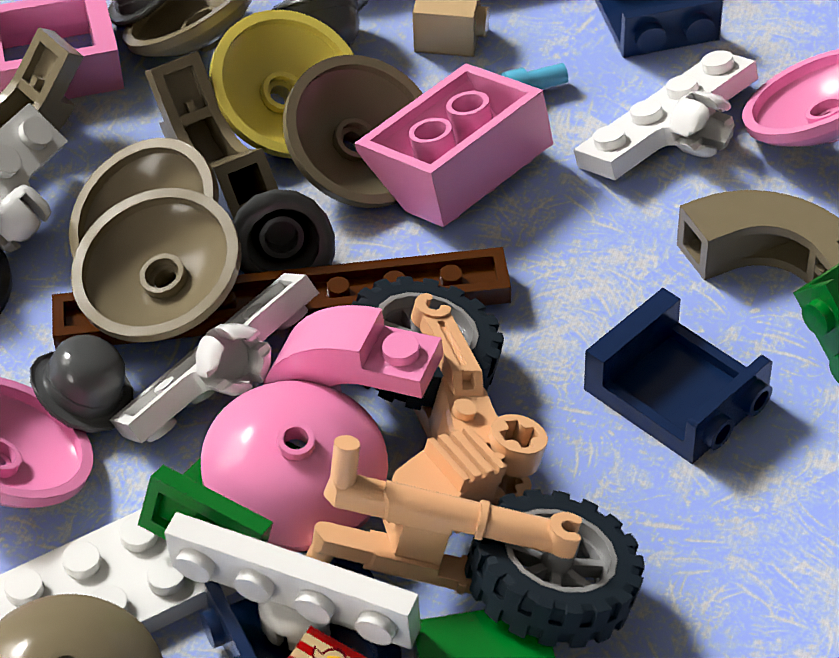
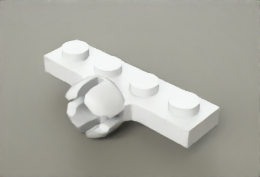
M717 50L705 55L701 62L682 75L670 79L665 87L646 100L634 104L630 111L610 125L598 129L591 138L573 149L577 167L616 180L665 146L676 145L681 151L697 157L708 158L716 155L717 150H722L728 145L735 128L733 117L720 112L729 111L732 106L728 100L759 79L756 61L733 55L728 51Z
M30 103L0 128V249L10 253L21 247L18 242L29 240L39 230L41 219L44 222L48 220L51 214L49 204L30 186L29 178L68 142Z
M282 274L228 321L209 330L196 348L110 419L111 423L125 439L141 444L146 440L153 442L163 437L175 426L177 420L174 416L190 402L198 404L209 398L216 391L225 395L240 396L254 389L252 383H263L271 367V347L268 342L263 341L276 329H287L301 320L308 311L305 305L319 294L318 290L307 275Z
M178 512L174 514L164 532L173 568H176L182 575L193 581L205 583L211 580L234 588L245 598L257 602L262 631L269 641L277 646H281L284 642V637H287L289 650L293 651L310 625L330 636L329 623L353 629L364 639L378 645L393 643L411 650L421 629L419 596L417 593Z

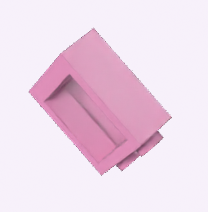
M21 0L0 4V93L13 79L22 59L5 62L3 49L30 44L38 27L53 30L62 38L90 33L93 46L76 49L84 58L64 95L65 97L72 99L124 89L119 52L106 0Z

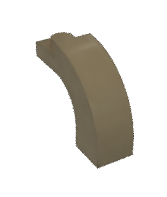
M38 27L13 79L0 93V128L28 103L57 131H60L76 105L64 95L84 56L55 31Z
M199 51L144 71L164 120L159 123L164 137L177 139L189 144L210 163L218 183V204L228 213L231 220L235 219L238 210L253 196L278 189L263 148L249 149L244 146L223 117Z
M761 190L727 191L680 205L677 246L704 280L737 268L762 265L789 271L806 283H809L839 263V218L812 202L783 193Z

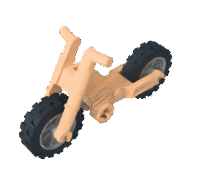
M410 276L397 277L396 282L382 279L374 282L371 290L367 287L360 290L356 301L353 300L351 305L382 308L384 326L442 338L444 355L422 398L375 388L379 391L378 396L391 403L394 399L406 402V408L414 409L428 439L424 450L395 471L392 481H383L357 474L360 441L357 438L349 435L336 437L333 446L331 474L324 490L325 498L335 508L382 518L387 533L371 529L368 532L320 521L315 524L312 544L305 556L328 564L331 563L333 557L362 563L363 569L452 589L454 593L463 595L464 592L469 593L476 602L483 601L486 605L484 612L496 623L500 620L510 625L508 631L525 639L526 634L539 638L538 644L556 647L557 642L568 643L569 648L586 647L587 642L592 639L597 644L609 639L614 629L619 631L624 626L643 582V577H641L645 568L643 555L636 554L639 545L631 533L625 534L621 530L623 524L611 513L605 516L598 512L599 506L586 499H583L581 503L571 500L570 494L553 490L552 495H542L540 489H531L532 485L528 476L533 475L538 470L548 437L544 428L539 423L526 416L507 414L498 417L495 413L487 390L492 383L504 342L503 333L497 332L499 323L495 316L487 315L485 313L486 306L476 298L472 300L464 296L465 291L452 285L449 289L438 286L439 281L424 278L423 282L413 281V278ZM453 531L456 534L463 532L474 535L468 555H462L460 558L444 554L448 539ZM583 577L593 578L595 583L591 584Z

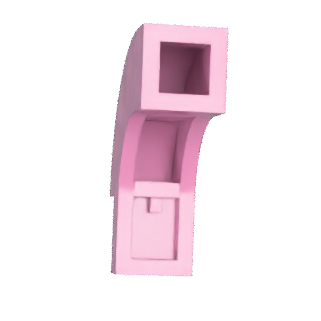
M347 305L322 309L306 316L294 327L267 374L263 385L280 381H307L342 392L340 384H358L422 398L444 355L442 338L384 326L382 308Z

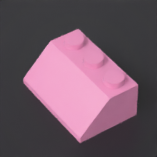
M467 63L355 142L357 153L405 212L441 227H445L450 222L456 220L472 205L494 191L497 186L553 145L542 89Z

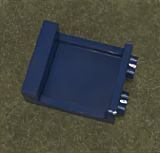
M661 288L585 351L584 390L693 464L710 448L713 450L719 449L728 440L734 427L746 416H755L763 410L772 395L770 378L773 361L764 355H760L746 367L679 323L681 299L665 288Z

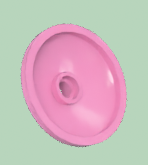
M839 49L810 57L783 70L754 92L745 104L742 112V120L749 135L758 141L781 147H808L839 141Z
M0 377V506L21 509L40 508L69 500L83 488L93 467V450L86 432L69 428L53 418L40 404L33 388Z
M280 381L256 387L240 395L218 414L211 424L203 443L201 477L203 486L272 521L273 526L267 543L293 552H306L312 544L316 523L325 521L360 529L371 517L335 508L324 496V490L331 474L334 439L341 435H349L360 441L358 475L386 481L388 454L378 425L370 414L355 400L334 388L318 383ZM297 439L302 440L306 446L301 449H291L285 443L289 440Z

